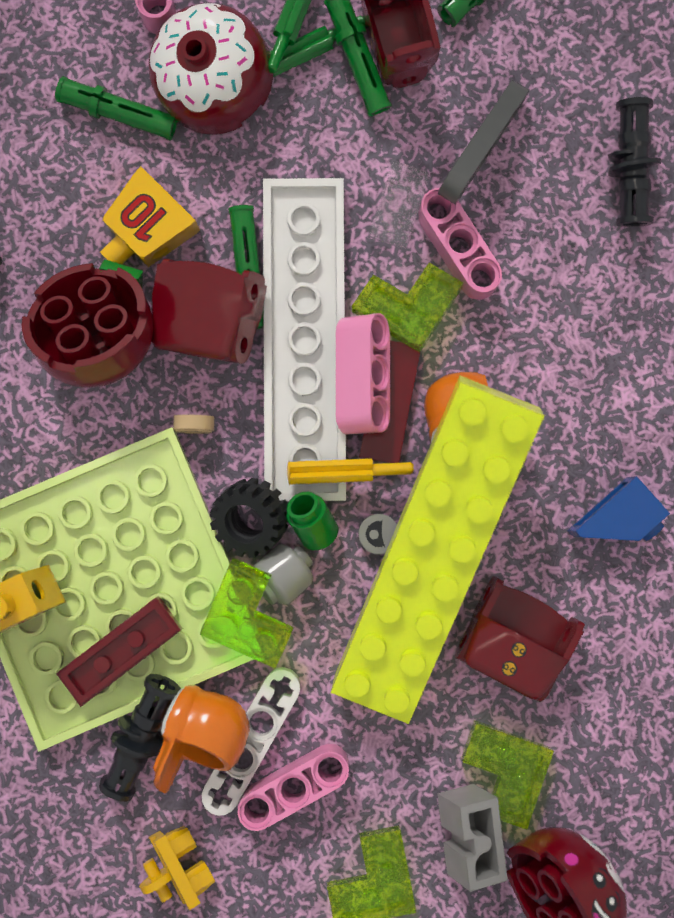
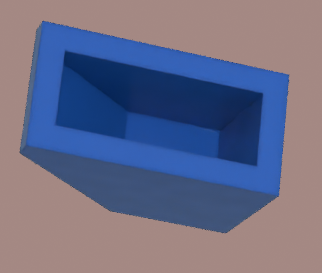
M637 476L626 477L567 531L573 537L632 541L644 539L648 541L663 529L664 525L661 521L670 512Z

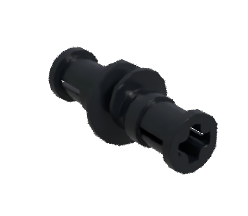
M632 97L616 102V111L620 112V134L618 135L620 151L608 154V161L616 164L609 168L608 176L620 178L618 182L620 218L616 219V226L619 227L646 226L654 223V217L649 216V192H651L649 168L661 164L662 159L649 156V147L651 145L649 109L653 107V99L648 97ZM634 112H636V130H635V131H633V113H634ZM635 194H636V215H634V195H635Z
M149 674L144 681L146 689L139 704L135 706L132 715H125L119 718L118 726L121 730L115 731L111 736L112 743L117 747L113 755L114 761L108 774L104 775L99 782V789L105 796L119 802L130 801L136 792L135 782L139 773L144 769L148 758L158 756L163 744L160 730L164 717L178 691L181 690L180 686L168 677L159 674ZM161 685H164V686H165V687H164V690H163V689H160V686H161ZM158 696L160 698L156 707L152 706L155 697ZM123 769L127 770L124 778L120 776ZM116 784L121 785L118 791H115Z

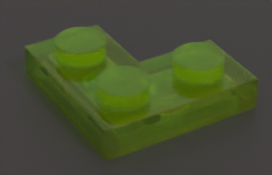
M428 263L409 293L406 294L373 274L351 306L352 313L357 316L375 313L383 314L388 321L390 335L420 353L462 290L463 282L433 264Z
M233 558L200 635L276 669L294 627L257 611V607L272 575Z
M474 720L461 760L463 763L498 775L492 794L498 797L500 820L527 830L554 750L546 745Z
M400 825L359 833L367 874L327 882L333 918H393L417 913Z

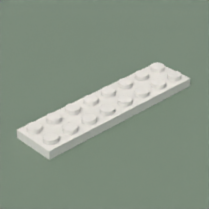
M344 178L263 179V276L267 286L264 300V481L271 483L270 490L274 491L277 488L281 492L278 496L280 501L285 499L290 501L293 496L301 492H312L320 496L324 501H346V482L290 484L289 486L287 479L288 461L346 460V434L340 431L336 422V326L338 321L345 317Z

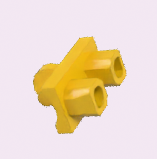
M182 826L166 834L158 831L149 836L148 838L164 868L159 870L154 858L142 864L148 875L139 885L142 893L146 895L156 891L160 901L165 902L173 896L167 885L171 881L181 902L186 904L189 910L200 904L197 896L207 890L215 880L203 860L187 870H183L178 859L197 847L187 827Z

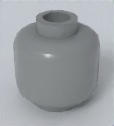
M278 544L256 562L253 569L255 578L252 580V583L260 595L271 605L277 602L282 605H289L311 586L313 575L309 567L313 565V561L299 546L292 549L285 544Z

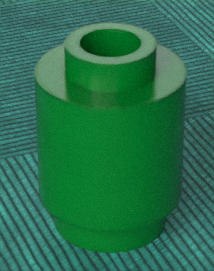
M301 492L293 496L288 502L287 521L305 548L321 550L334 542L339 531L338 524L320 496L312 492Z

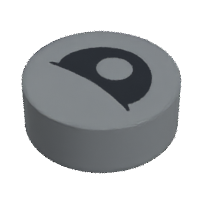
M384 514L368 516L362 521L358 531L361 545L370 553L385 554L397 524L391 517Z

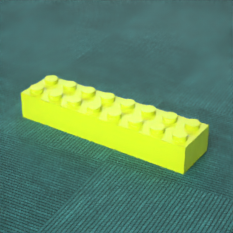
M459 375L334 676L331 693L404 723H410L542 423L544 414L540 407Z

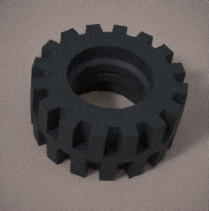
M251 478L247 482L246 479L239 480L227 488L213 503L215 507L211 509L210 517L215 519L210 523L211 529L218 530L215 538L218 542L222 540L226 542L224 548L230 552L234 548L236 556L243 557L246 553H248V558H255L259 553L262 556L272 549L287 531L289 526L286 524L288 522L287 512H284L287 508L286 499L280 501L278 496L281 492L277 488L274 491L269 489L271 483L264 481L258 484V478ZM238 505H246L254 509L260 515L263 522V530H253L247 527L239 517Z

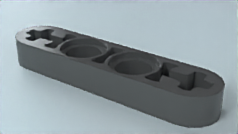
M515 80L509 83L448 173L438 191L440 196L455 205L457 204L520 109L530 91Z

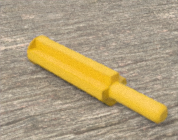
M372 459L288 461L287 464L289 486L290 484L373 481V476L411 475L414 472V465L411 462L373 464Z

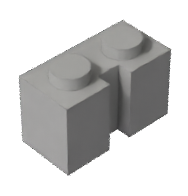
M475 784L437 793L441 826L452 833L451 840L443 842L447 875L470 892L508 881L498 797Z

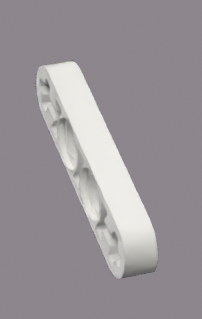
M285 667L272 670L246 712L250 731L245 746L253 756V763L246 769H238L234 766L231 770L225 771L231 777L243 780V782L239 785L234 779L227 793L231 801L222 800L220 804L213 801L215 794L210 789H220L227 775L219 773V770H213L202 792V803L211 814L217 816L226 815L232 812L241 799L298 698L300 680L293 670ZM285 676L290 679L289 687L293 692L291 694L284 692L281 695L276 706L283 707L284 710L282 713H279L272 705L260 702V699L264 696L270 701L275 692V686L271 684V681L273 679L281 681ZM264 711L271 715L274 724L273 728L266 733H258L253 730L250 725V719L254 713Z

